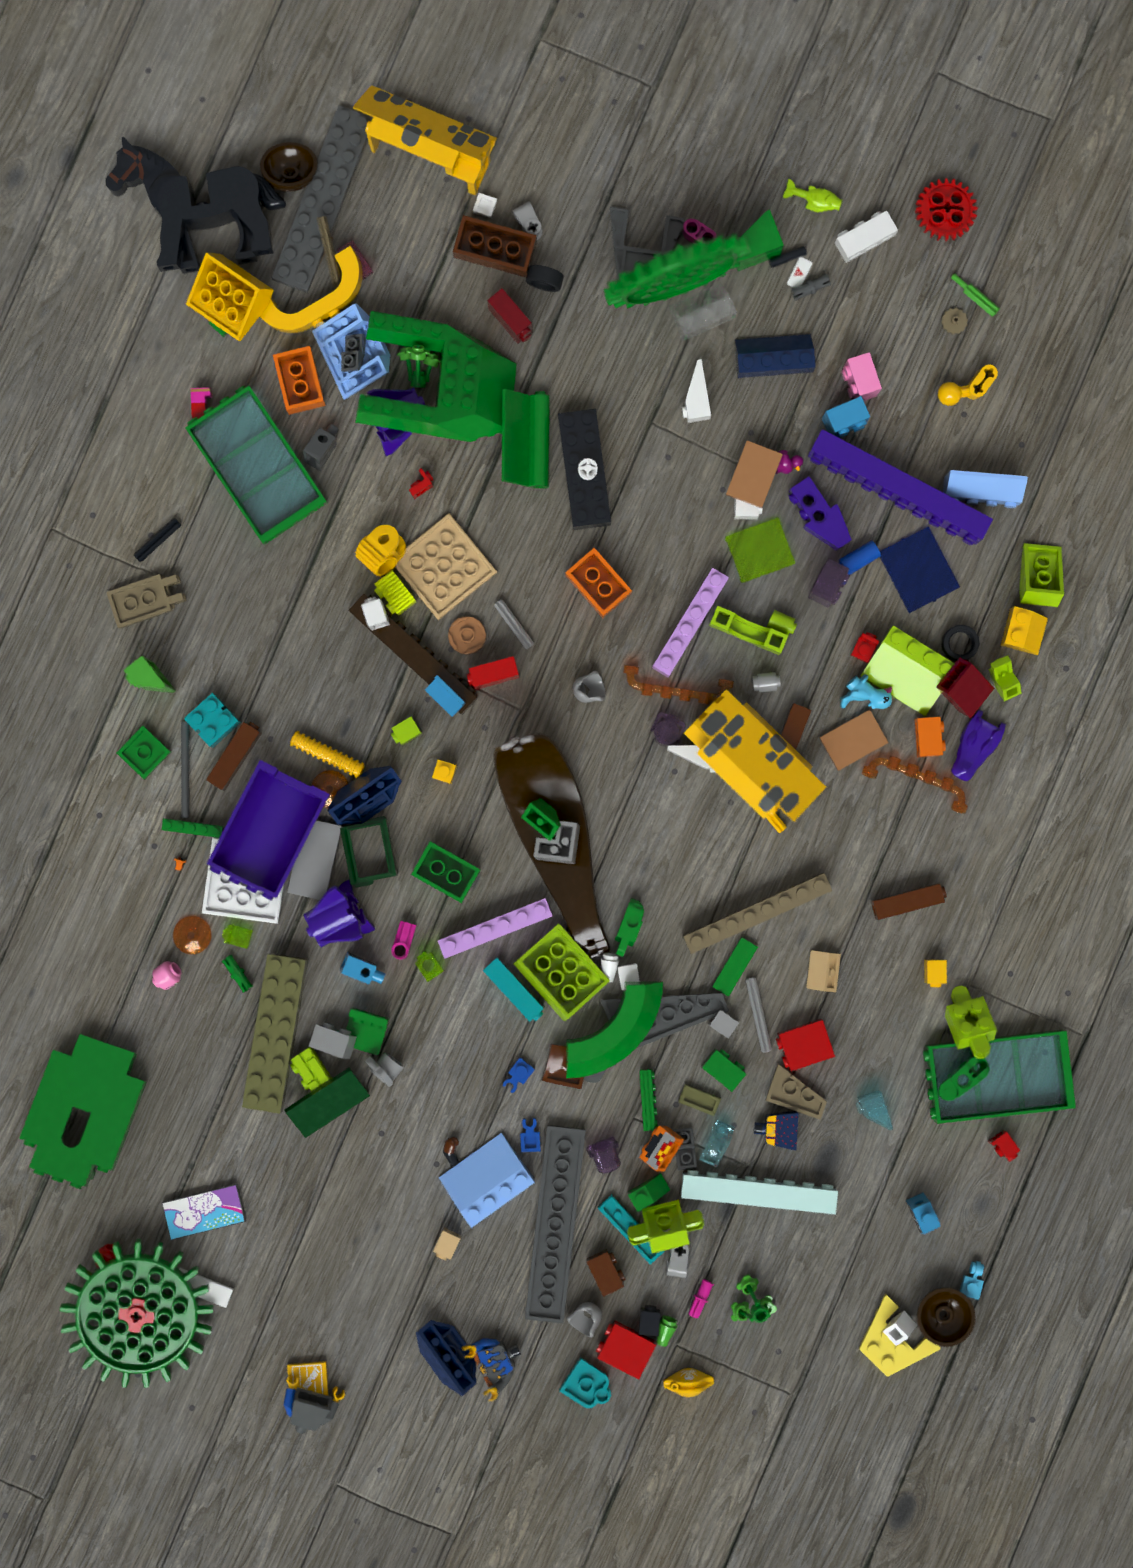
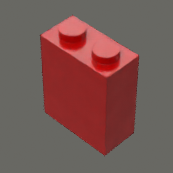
M514 656L469 668L470 673L466 674L469 685L474 686L475 690L519 678Z
M822 1019L777 1033L779 1037L776 1038L779 1050L783 1049L785 1055L782 1057L785 1068L789 1067L790 1071L835 1057Z
M614 1320L613 1324L609 1323L604 1334L607 1336L604 1342L600 1341L596 1348V1352H598L597 1359L639 1380L657 1345L656 1341L645 1335H639L638 1331Z

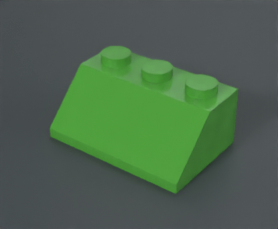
M144 656L139 657L124 669V672L127 674L124 676L126 680L139 689L143 688L145 690L168 693L176 691L155 663Z

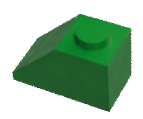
M542 798L530 802L521 817L549 841L553 839L561 826L556 810Z
M659 1173L627 1193L638 1212L656 1202L669 1192L670 1188L662 1174Z

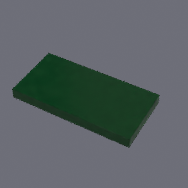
M348 1067L285 1108L284 1111L303 1136L307 1138L370 1097V1094L350 1067Z

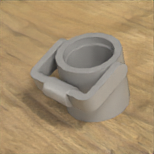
M384 1052L377 1062L371 1057L365 1060L371 1069L370 1071L388 1087L393 1085V1081L404 1068L397 1059L387 1052Z

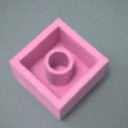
M870 352L848 359L843 367L842 376L844 381H848L850 399L862 396L863 401L877 397L882 388Z

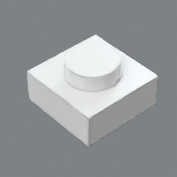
M479 193L473 213L491 219L497 199Z

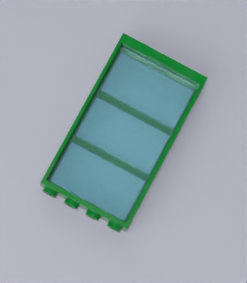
M244 385L235 391L236 394L231 398L229 396L223 398L219 402L220 405L216 408L210 407L203 412L204 416L199 419L195 417L190 420L185 429L262 544L265 545L326 505L327 501L251 387H245Z
M1065 1030L995 1037V1040L989 1041L991 1049L989 1055L985 1058L989 1064V1074L981 1082L953 1101L943 1100L939 1096V1084L962 1062L973 1055L971 1048L966 1047L958 1050L955 1042L925 1045L926 1050H923V1058L925 1062L927 1061L928 1069H925L926 1080L930 1081V1088L927 1089L928 1098L932 1100L933 1107L930 1108V1116L937 1124L1076 1108L1067 1031ZM976 1063L973 1066V1069L978 1070L979 1064ZM965 1074L958 1077L960 1085L964 1084L967 1080Z

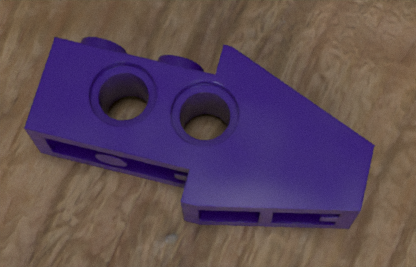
M810 476L790 488V495H788L793 505L797 504L800 509V516L804 521H808L803 527L804 530L836 551L852 540L839 506L836 504L830 508ZM806 496L810 497L813 501L812 505L804 504L803 498ZM816 512L821 513L823 520L816 521L813 514Z

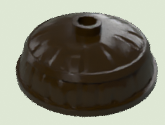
M295 142L280 143L269 148L263 154L260 161L263 177L272 187L285 192L298 191L306 187L313 180L318 168L314 152L307 146Z
M948 1287L935 1289L929 1292L918 1306V1327L923 1336L935 1345L943 1347L958 1345L965 1341L973 1331L975 1325L973 1304L959 1290ZM942 1310L946 1311V1315L944 1317L940 1316V1312Z

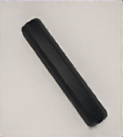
M176 518L170 520L134 553V557L139 562L146 559L181 527L180 522Z

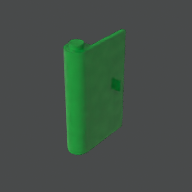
M502 389L503 482L537 489L549 488L550 396L546 395L544 391H536L534 395H527L509 389Z

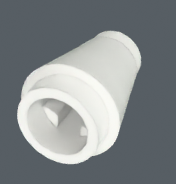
M603 953L601 971L610 982H613L620 960L616 954Z

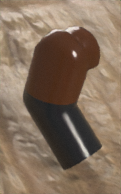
M456 1137L448 1138L443 1149V1154L451 1167L460 1162L454 1153L455 1147L459 1145Z

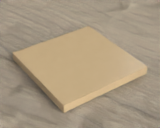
M450 513L406 547L404 556L395 566L438 620L497 573L495 568Z

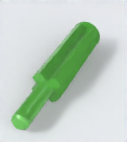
M956 274L951 276L956 283L965 289L964 293L993 317L998 313L1000 308L971 283L968 285Z

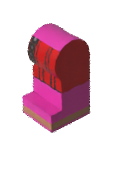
M210 387L191 388L192 418L197 417L199 419L204 416L203 412L207 410V398H212Z

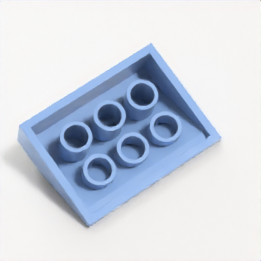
M502 1132L439 1177L456 1207L471 1228L535 1183V1179Z

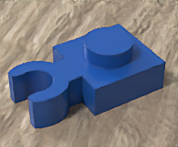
M520 1057L508 1072L512 1077L503 1082V1087L507 1083H512L514 1087L510 1092L514 1093L517 1089V1083L524 1084L535 1068Z
M525 1118L522 1120V1126L526 1129V1132H520L521 1152L541 1151L540 1131H534L537 1125L536 1118H533L531 1126L526 1124Z

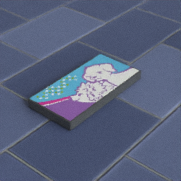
M238 1183L162 1202L170 1241L246 1222Z

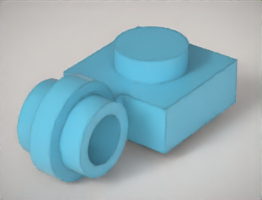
M981 1262L971 1263L969 1273L972 1276L964 1275L960 1292L967 1297L977 1300L980 1298L984 1283L982 1279L977 1278L978 1275L982 1276L984 1271V1265Z

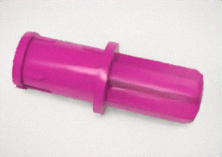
M703 1279L697 1294H694L695 1299L688 1312L693 1318H699L705 1303H708L707 1298L714 1286L712 1282Z

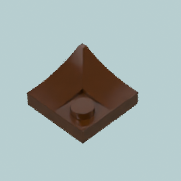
M550 1044L541 1080L582 1089L584 1077L566 1078V1046Z

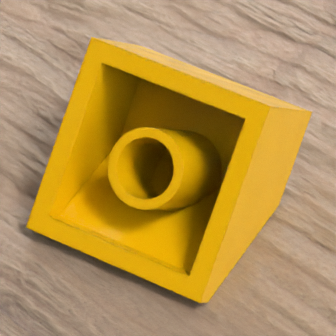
M1016 606L1012 607L1009 611L1001 646L1038 655L1048 618L1031 610Z

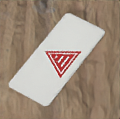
M800 257L787 285L793 288L801 286L812 262Z

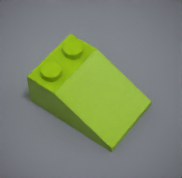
M1023 544L1019 586L1021 604L1059 606L1064 596L1061 547Z

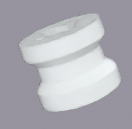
M587 458L579 463L578 473L582 479L591 480L597 475L598 468L596 462Z

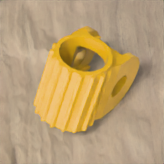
M380 525L360 541L355 556L370 571L380 577L395 568L397 562L406 552V543L393 526Z

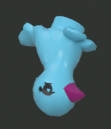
M865 674L861 678L855 676L847 683L846 687L849 691L840 698V706L845 708L853 700H870L868 707L872 706V709H886L892 703V686L885 689H876L867 682L868 675Z

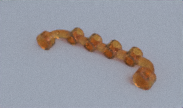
M624 665L623 673H627L628 684L633 689L642 691L641 695L653 696L654 692L660 693L661 698L671 699L672 695L679 696V700L689 702L691 698L698 699V703L709 704L710 701H715L726 689L729 691V688H733L734 684L732 680L719 679L718 686L721 687V691L714 694L639 683L634 679V674L638 675L639 667Z
M890 756L889 759L875 758L868 766H864L862 770V775L876 779L878 770L875 768L878 765H883L890 770L901 772L908 777L919 779L926 784L955 793L958 796V801H953L951 809L965 814L968 806L965 804V793L961 788L954 785L955 781L951 778L944 777L942 781L936 778L937 774L935 772L926 770L924 774L919 772V767L912 763H908L906 767L900 764L901 759Z

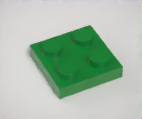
M142 726L117 752L144 780L171 753L145 726Z

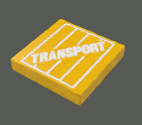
M326 1361L287 1365L291 1382H295L297 1375L299 1376L298 1384L295 1385L294 1390L299 1387L329 1396Z

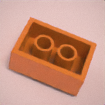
M310 346L273 355L286 411L289 415L326 406L313 351Z
M595 548L565 572V576L602 618L632 594L629 586Z

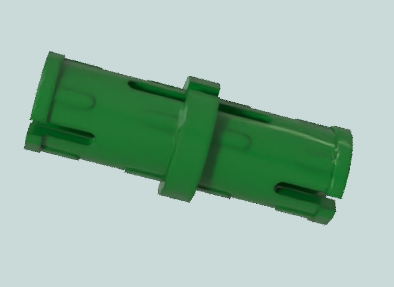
M232 954L221 961L231 974V979L236 981L243 993L253 987L244 974L245 970L240 968Z

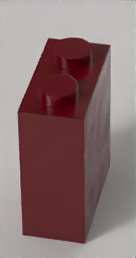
M502 288L487 300L489 311L517 344L521 341L523 343L532 336L531 321Z
M962 658L956 661L936 686L958 712L969 718L975 714L995 689L972 663Z

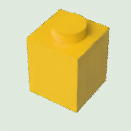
M437 760L432 778L452 784L457 765Z
M924 960V983L930 984V987H941V984H947V960Z

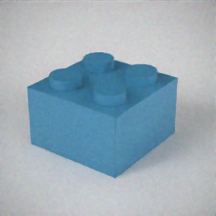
M862 396L827 410L822 417L827 432L840 439L846 437L847 433L852 430L858 432L864 429V426L867 425L870 419Z

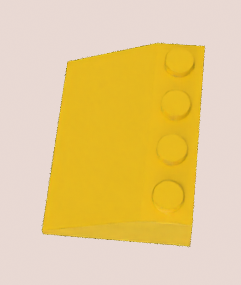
M206 252L186 305L236 340L241 341L267 308L274 290L222 254Z

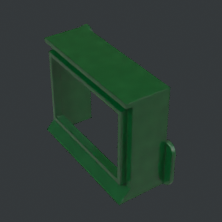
M385 816L368 819L366 823L340 828L351 885L358 888L372 885L374 880L398 876L388 822ZM380 825L389 872L359 878L350 831Z

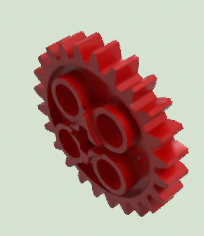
M945 178L943 183L938 179L936 186L931 182L929 188L924 187V193L919 194L918 197L921 200H917L916 205L919 207L915 209V212L920 214L916 217V220H922L919 227L925 226L924 233L930 231V238L936 234L938 241L942 236H944L945 241L948 240L949 236H951L952 240H955L956 234L962 237L963 231L967 233L970 230L968 226H973L974 222L972 220L977 217L973 212H976L978 207L972 205L977 200L971 199L974 194L973 192L967 193L968 186L964 189L961 188L962 182L955 185V179L951 183L948 182L947 178ZM933 197L939 198V199L941 200V203H940V204L934 203V202L932 201V198H933ZM957 197L960 203H953L951 198ZM933 216H938V217H940L941 222H940V223L935 222L932 217H933ZM952 216H958L960 222H954Z

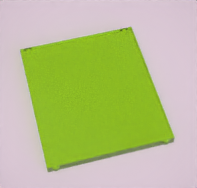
M779 518L725 536V541L728 544L742 583L795 564Z

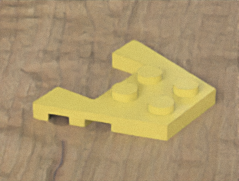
M885 1294L859 1346V1350L888 1377L941 1348L928 1341L925 1337L914 1348L906 1341L896 1346L883 1330L888 1325L886 1320L899 1306Z

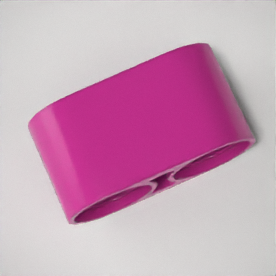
M688 219L683 226L684 238L693 244H696L706 236L712 238V240L716 238V233L696 219ZM693 226L697 231L689 233L687 227Z

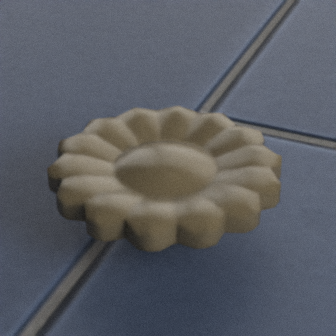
M951 308L944 313L941 323L947 333L954 335L955 333L960 334L961 331L965 330L968 319L962 310Z

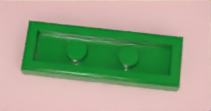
M741 937L712 987L729 997L758 947Z

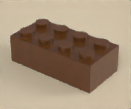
M463 215L453 248V256L456 259L526 278L535 251L537 235Z

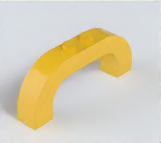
M349 246L334 255L342 271V279L336 290L294 314L281 312L271 297L267 308L260 315L261 319L281 332L299 333L312 327H319L324 323L325 319L338 315L340 310L347 307L356 298L361 288L362 266L355 250Z

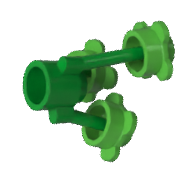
M414 345L413 348L405 346L400 349L401 352L397 356H400V361L406 360L408 381H411V387L424 388L426 387V382H429L432 366L438 367L440 360H438V356L434 352L430 354V350L424 349L423 345ZM410 359L416 360V371H413V373ZM421 360H423V364L428 365L425 375L424 371H420Z
M745 1275L741 1282L737 1283V1289L742 1290L746 1295L750 1294L754 1304L749 1310L748 1302H734L731 1305L733 1309L731 1319L733 1321L749 1319L750 1322L762 1323L772 1313L776 1312L777 1307L773 1304L770 1295H766L761 1300L757 1299L754 1293L759 1283L757 1278L753 1279L750 1275Z

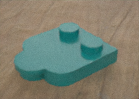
M581 1357L559 1388V1392L585 1408H593L597 1403L604 1404L611 1398L607 1374Z

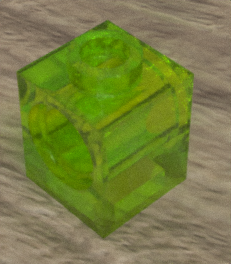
M425 951L416 957L418 961L415 964L427 982L445 971L433 952L428 954ZM425 960H431L434 963L432 970L428 971L424 968Z

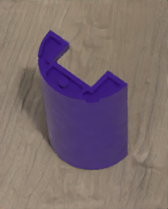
M260 760L206 863L211 866L209 870L218 875L222 872L229 876V881L237 885L241 882L247 885L245 889L255 894L258 890L262 892L261 896L271 901L273 898L277 899L330 794L314 786H308Z

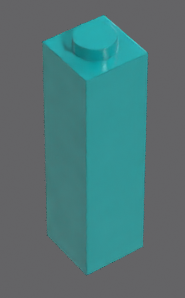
M498 957L483 970L529 1022L532 1019L537 1021L544 1014L542 1012L544 1007Z

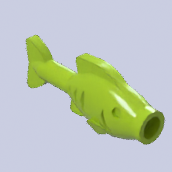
M788 179L787 189L783 195L784 199L790 198L793 195L805 198L808 201L806 209L817 213L831 210L839 211L843 200L825 188L816 189L811 185L809 186V191L796 188L791 179Z

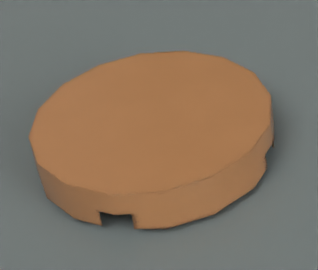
M465 616L458 618L452 623L448 632V639L455 651L470 655L478 652L483 647L486 641V632L479 620Z

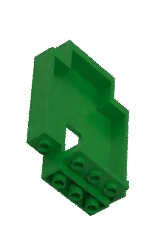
M79 1034L71 1056L56 1050L52 1051L19 1139L24 1140V1145L33 1148L35 1144L37 1145L29 1168L34 1169V1174L44 1176L46 1173L52 1175V1180L63 1183V1180L71 1182L70 1186L81 1189L82 1186H88L90 1179H94L96 1172L93 1170L95 1165H97V1170L108 1173L109 1170L114 1171L147 1083L129 1076L137 1055L136 1053ZM75 1107L90 1112L91 1115L80 1143L76 1147L70 1148L64 1145L62 1136L72 1109Z

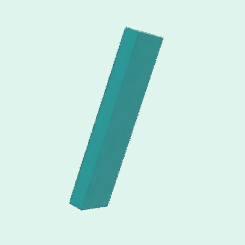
M611 1194L597 1208L629 1241L627 1235L628 1228L639 1223ZM649 1242L633 1246L650 1265L664 1252L652 1253Z

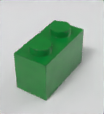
M715 1048L701 1067L733 1092L746 1076V1073L743 1071L745 1067L738 1061L735 1063L728 1059L730 1055L723 1049L718 1051Z

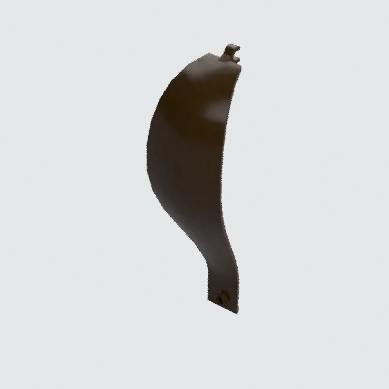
M537 733L520 739L518 736L511 737L510 742L495 748L494 766L499 787L514 827L563 915L573 940L589 958L609 952L610 946L597 911L586 814L574 775L565 756L549 736ZM542 798L556 810L559 821L577 823L580 826L575 864L537 860L534 857L536 838H547L521 818L530 802Z

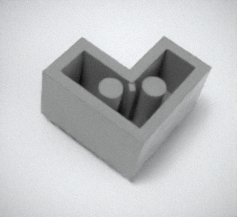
M560 821L561 826L556 833L555 840L549 841L544 838H536L534 857L537 860L575 864L580 826L577 823Z

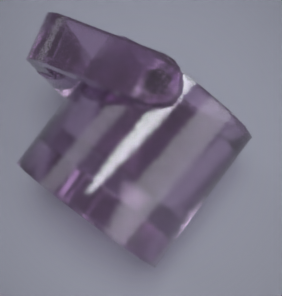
M660 712L650 731L653 732L656 743L661 746H670L675 741L679 743L686 723L670 713ZM660 716L666 719L657 724ZM676 724L683 726L680 733Z
M614 1137L586 1147L589 1158H593L599 1173L613 1172L621 1165L616 1149L619 1146Z

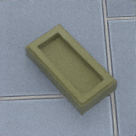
M685 1084L678 1102L715 1116L721 1098Z

